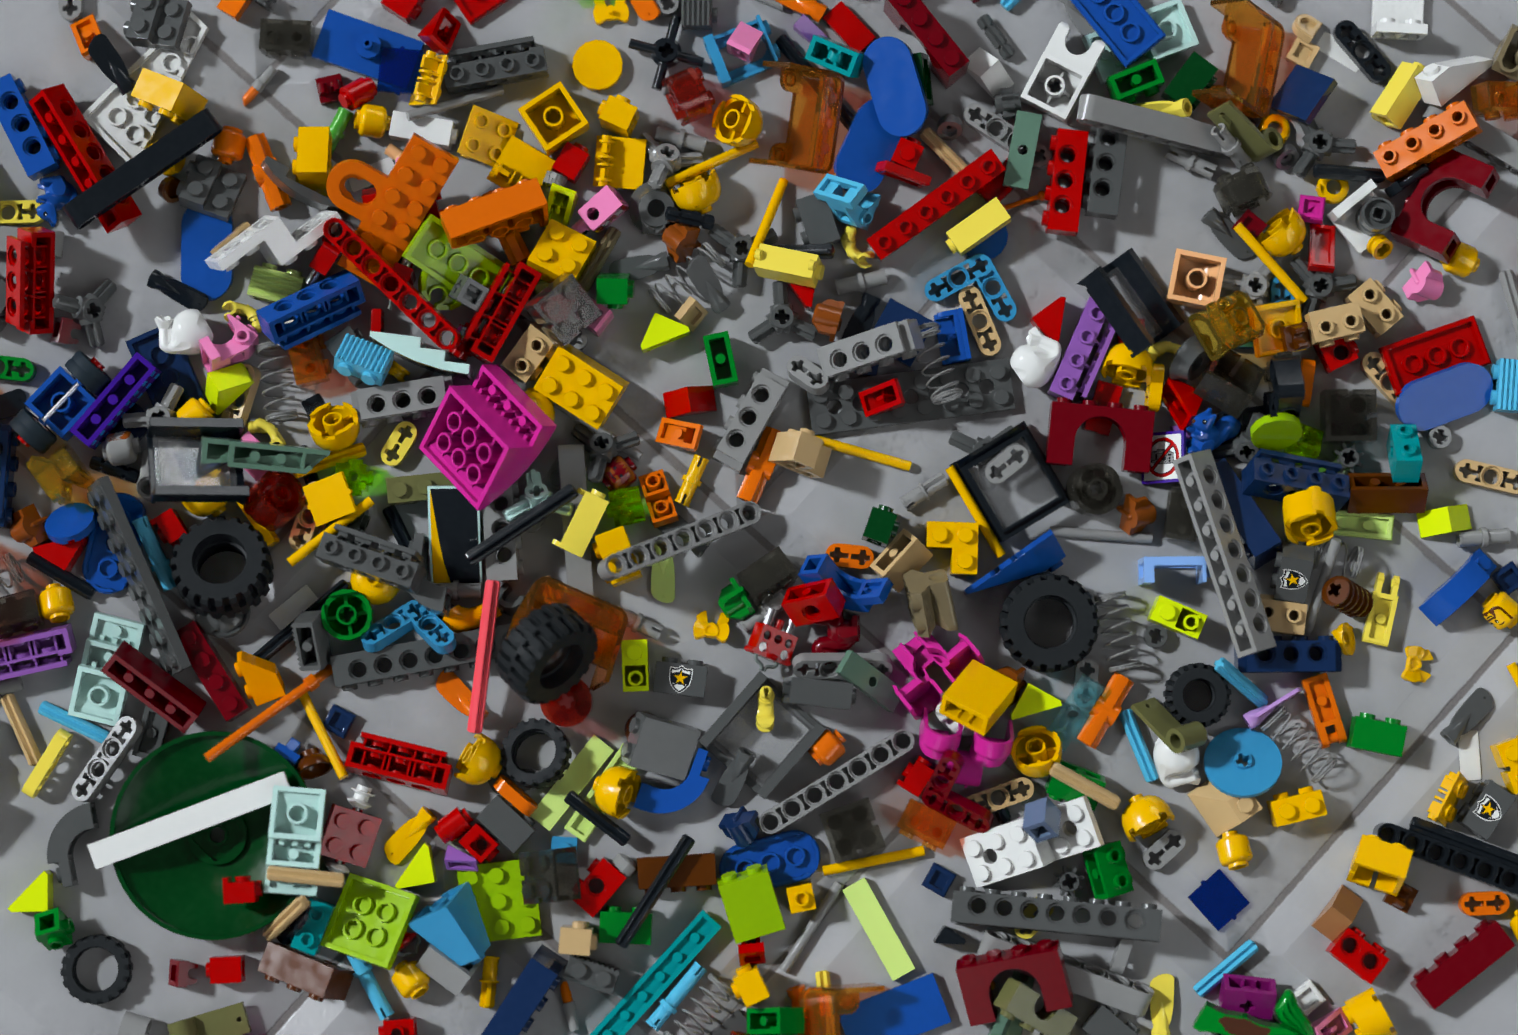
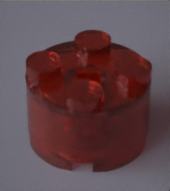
M689 67L662 80L663 88L667 86L669 93L665 94L667 102L676 119H683L682 126L712 114V105L716 104L710 90L706 91L702 83L704 76L699 67L695 69Z
M268 471L249 488L250 496L247 498L245 506H243L244 511L256 523L265 527L268 531H276L288 524L303 509L306 500L301 492L302 485L296 477L288 472Z
M580 680L577 685L574 684L570 688L571 690L566 693L568 697H573L574 699L570 703V708L560 704L564 700L563 695L565 694L560 695V698L554 701L549 700V703L540 704L544 716L550 722L562 727H574L583 723L589 717L593 709V694L583 680Z

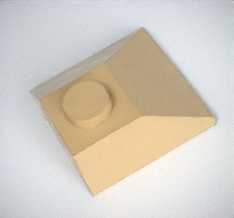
M1209 779L1187 794L1216 837L1243 823L1263 809L1256 797L1237 798L1229 796L1215 788Z

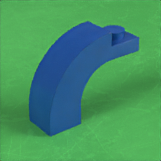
M828 554L808 555L798 573V576L805 584L832 578L846 599L843 609L856 612H869L872 605L884 604L894 585L889 577L876 579L853 577L842 571Z
M698 748L688 777L675 788L661 789L642 782L633 807L650 813L663 814L678 811L693 803L705 790L710 780L700 776L702 771L707 772L712 758L707 756L709 751Z

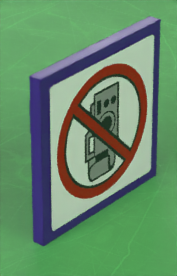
M1186 430L1153 433L1150 471L1148 474H1141L1142 485L1179 482L1172 461L1186 455Z

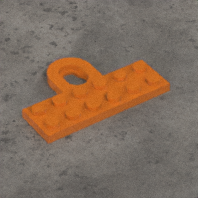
M413 133L389 175L357 159L344 160L336 164L329 172L326 182L327 194L336 207L361 220L356 231L394 267L395 262L398 263L403 252L457 165L459 158L420 135ZM349 178L365 179L375 187L376 197L368 203L356 201L351 192L345 187L346 180ZM358 241L352 242L349 248L350 252L353 255L359 254L361 244ZM343 253L341 254L337 265L373 284ZM372 259L368 264V269L371 273H376L380 268L377 259Z

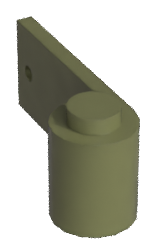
M1231 100L1207 113V116L1219 129L1218 124L1224 123L1232 136L1240 140L1241 147L1251 158L1252 162H1259L1278 152L1283 147V139L1275 128L1269 127L1260 132Z
M1155 697L1132 704L1131 709L1174 753L1179 754L1203 746L1206 743L1207 731L1200 722L1193 721L1181 725Z
M244 1002L167 1025L169 1035H243L252 1032Z

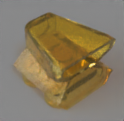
M1240 290L1228 296L1220 297L1218 300L1207 304L1206 311H1199L1188 318L1191 328L1212 361L1220 359L1230 349L1237 348L1263 336L1266 326L1248 293Z
M67 443L59 446L49 458L31 455L30 460L26 463L27 468L47 496L54 503L58 502L59 505L64 504L66 501H72V484L87 489L95 482V479L76 452Z

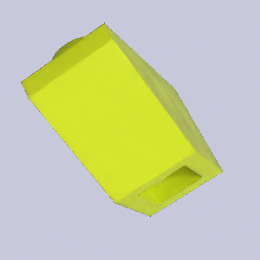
M1159 595L1153 603L1147 621L1161 625L1170 631L1198 639L1208 615Z
M621 640L623 692L649 691L648 640Z

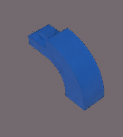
M1480 548L1477 549L1444 584L1427 597L1419 606V609L1435 626H1438L1461 607L1490 578L1489 575L1497 566Z

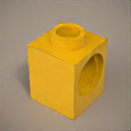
M811 882L786 887L791 914L817 909Z

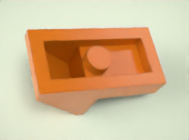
M93 14L70 25L83 58L88 61L92 60L88 52L89 44L96 35L102 33Z
M662 417L655 442L679 447L694 453L698 449L704 426Z

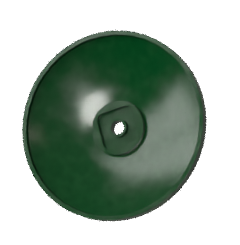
M207 731L188 734L160 746L144 758L131 772L117 796L110 822L109 837L285 771L290 787H308L295 767L285 757L269 745L255 738L246 736L209 763L204 754L230 736L232 732ZM271 804L113 863L122 888L144 915L173 933L194 939L224 940L249 934L271 923L287 906L298 898L295 895L264 893ZM216 827L223 829L225 837L221 842H215L211 837V832ZM236 876H251V881L262 880L263 895L259 896L258 902L224 904L222 878L232 877V882H235Z

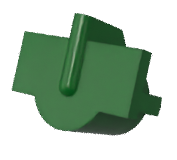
M734 577L729 579L730 584L721 589L718 604L727 618L743 620L749 615L754 614L755 610L747 599L748 595L742 586L739 587Z

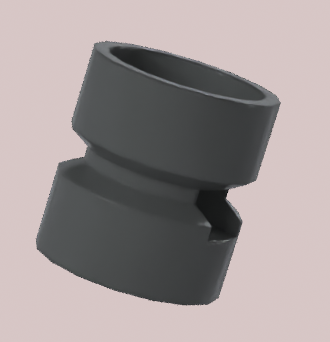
M1383 197L1371 198L1356 213L1355 222L1357 228L1366 235L1374 236L1380 234L1393 223L1395 209L1392 203Z

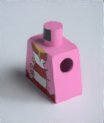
M606 185L577 211L581 219L571 227L583 235H586L590 230L600 233L628 211L629 204L616 188ZM598 211L599 217L595 220L594 214Z

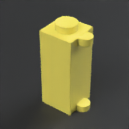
M1402 61L1370 110L1371 117L1381 122L1384 126L1401 130L1422 97L1414 77L1421 73L1425 66L1419 62L1408 63Z
M995 197L946 232L948 240L945 243L953 254L958 252L962 257L1009 224L1011 217L997 197Z
M760 243L759 249L755 250L753 268L758 277L816 288L818 280L823 278L825 267L819 255Z
M578 488L577 492L583 495L568 528L561 542L556 539L552 541V544L580 558L583 557L609 504L608 501L604 500L606 495L595 489H592L590 493Z

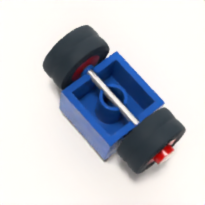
M80 350L66 362L65 367L67 370L59 366L24 403L39 418L23 408L9 423L18 434L17 438L28 448L30 446L41 454L46 453L57 441L56 436L47 425L60 438L69 441L74 435L69 430L97 399L92 393L99 396L112 381L103 371L105 366L95 357L90 359Z

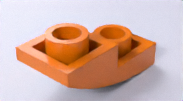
M663 469L639 476L638 478L654 528L679 521Z

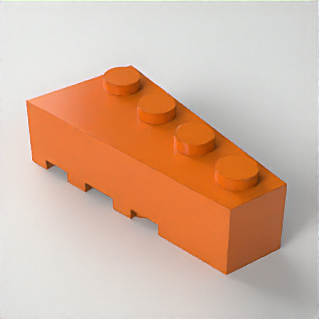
M537 177L522 179L511 187L498 188L491 194L483 197L475 196L469 199L468 202L458 206L450 205L440 212V220L451 248L455 249L483 242L488 235L500 238L512 229L517 228L519 232L528 231L530 229L529 225L539 223L540 227L547 226L549 223L548 203Z

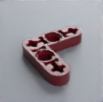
M947 750L942 754L922 794V802L927 807L975 832L985 833L990 829L994 816L987 808L951 790L965 761L959 752ZM949 761L954 763L952 769L947 768ZM937 776L945 777L949 783L939 781ZM952 805H959L963 811L955 810Z

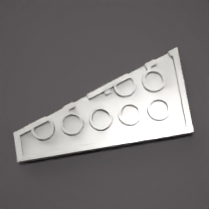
M191 11L179 51L149 48L128 69L129 76L137 82L142 69L146 68L182 82L209 28ZM114 83L82 115L86 122L127 162L148 148L164 116L158 113V109L153 108L152 111H148L138 106L139 101L131 96L133 89L122 96L117 85Z

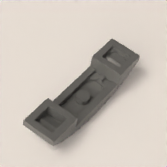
M268 156L262 161L260 166L270 180L292 198L316 209L346 213L336 207L329 198L286 177L290 167Z

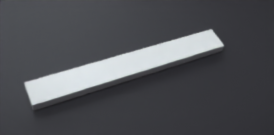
M285 771L87 845L95 869L103 868L270 805L272 803L273 785L290 787Z

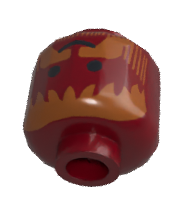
M620 455L612 458L611 463L606 465L602 482L610 492L615 490L621 493L636 481L637 476L634 471L637 467L629 457L623 459Z

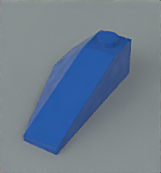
M1050 529L963 590V593L969 595L1040 574L1047 569L1052 573L1064 565L1061 560L1066 555Z

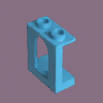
M756 15V20L746 24L764 32L761 40L766 45V53L761 59L728 72L719 50L727 47L726 43L736 28L714 37L713 34L703 37V44L722 89L779 66L778 58L781 57L779 48L776 43L771 44L768 36L772 34L767 20L762 21L760 15Z

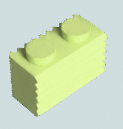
M263 262L262 266L254 265L247 295L251 298L274 303L306 287V279L301 277L302 272L287 269L285 273L277 271L278 266Z

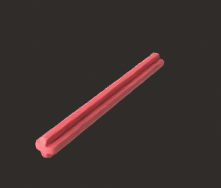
M489 579L485 581L467 726L468 732L482 733L501 585L498 580Z

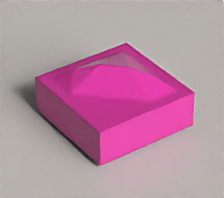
M1300 195L1298 213L1304 222L1323 223L1325 197Z

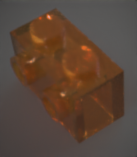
M1486 81L1470 86L1475 117H1484L1485 121L1498 120L1500 117L1504 121L1518 120V82Z
M319 334L288 349L296 385L300 388L330 381L328 374L332 373V367L329 358H324L323 349L327 347L324 344L325 338L323 334Z
M909 798L896 826L900 827L898 833L911 840L914 835L923 839L921 845L935 852L937 847L943 850L957 822Z

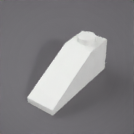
M1470 56L1427 65L1421 73L1414 77L1424 103L1442 107L1493 65V59Z

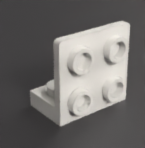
M1372 0L1371 38L1422 41L1428 34V24H1423L1424 0Z
M1372 179L1368 180L1327 215L1329 220L1358 254L1367 249V243L1373 237L1362 233L1357 228L1355 222L1358 209L1371 198L1377 197L1373 192L1377 185ZM1391 225L1387 227L1384 231H1382L1380 234L1384 235L1387 231H1389L1391 229Z

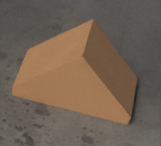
M1341 885L1311 926L1333 942L1353 923L1364 900L1344 885Z

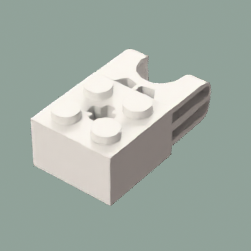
M1062 21L1058 24L1039 59L1020 99L1022 102L1066 124L1105 50V42L1096 40L1085 53L1081 55L1072 54L1065 46L1070 33L1069 24ZM1057 82L1061 90L1053 93L1049 85H1054Z

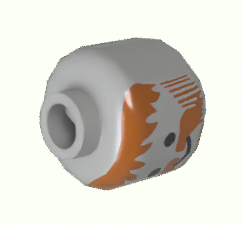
M128 430L110 433L106 436L105 441L101 442L104 460L109 461L113 466L134 463L137 459V453H141L139 438H134L133 434Z

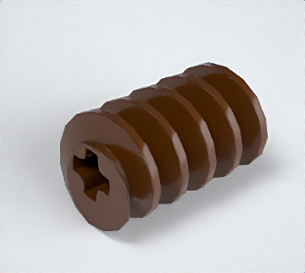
M1344 576L1330 578L1322 588L1321 595L1323 601L1349 617H1366L1373 607L1374 600L1372 594L1367 589Z

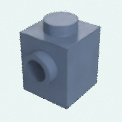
M1048 797L1026 803L1023 830L1036 843L1059 836L1061 811Z

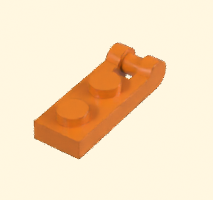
M1327 673L1300 680L1321 748H1328L1330 744L1336 742L1339 744L1347 742L1346 732ZM1333 725L1335 732L1327 734L1325 727Z

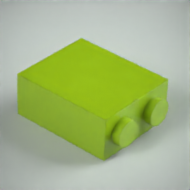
M753 864L748 866L745 871L739 873L730 871L722 874L721 878L717 879L718 888L736 944L786 929L767 864L762 866L761 864Z

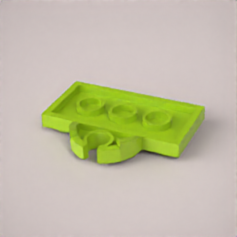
M431 213L428 214L402 254L403 258L422 270L418 279V290L428 301L431 300V293L434 289L440 288L442 290V299L434 303V307L438 310L452 311L460 307L461 303L448 296L460 274L470 277L489 289L504 264L477 244L452 249L442 227L441 220ZM508 275V277H507L505 283L503 284L502 288L504 287V285L506 284V282H507L508 279L510 278V275Z

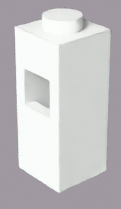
M393 110L389 137L394 141L408 143L413 133H416L440 148L451 151L452 144H457L459 129H455V123L451 120L426 116L408 121L405 112Z

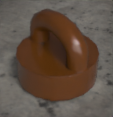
M174 176L163 179L158 188L159 196L168 203L178 202L179 196L176 195V191L181 180Z

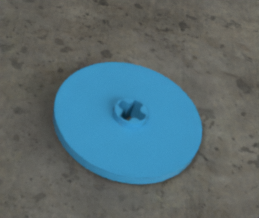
M1233 728L1218 734L1208 744L1204 754V770L1211 784L1224 794L1237 798H1252L1266 793L1276 784L1282 770V757L1277 745L1264 733L1254 729L1250 730L1249 728ZM1242 759L1243 762H1247V766H1244L1242 763L1238 764V760Z

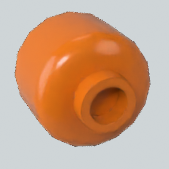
M223 126V131L213 138L211 152L214 156L218 157L217 161L225 165H232L233 162L243 159L247 138L243 135L241 129Z
M826 728L810 747L808 753L820 766L823 764L831 766L845 754L846 749L843 743L846 740L836 729L831 732Z

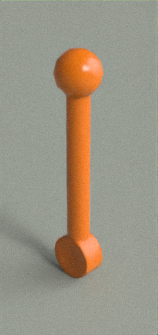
M1039 191L1037 195L1003 205L1005 210L1038 199L1042 201L1044 200L1045 191Z

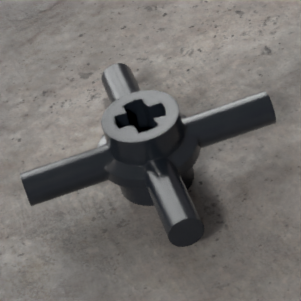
M676 15L671 16L666 38H661L654 44L632 38L629 42L628 48L651 54L654 63L658 65L652 84V89L662 90L667 68H672L679 62L703 67L705 58L682 52L679 43L676 41L681 17ZM669 48L671 54H668L667 58L663 57L662 52Z

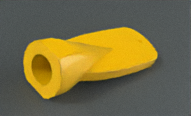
M423 806L417 816L403 824L385 843L384 851L387 859L392 864H399L418 844L425 834L427 827L437 820V817L427 807Z

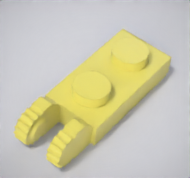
M1378 572L1374 583V591L1371 592L1374 600L1373 607L1366 616L1361 642L1388 647L1399 598L1397 594L1400 577L1393 576L1389 594L1381 593L1385 580L1384 573Z

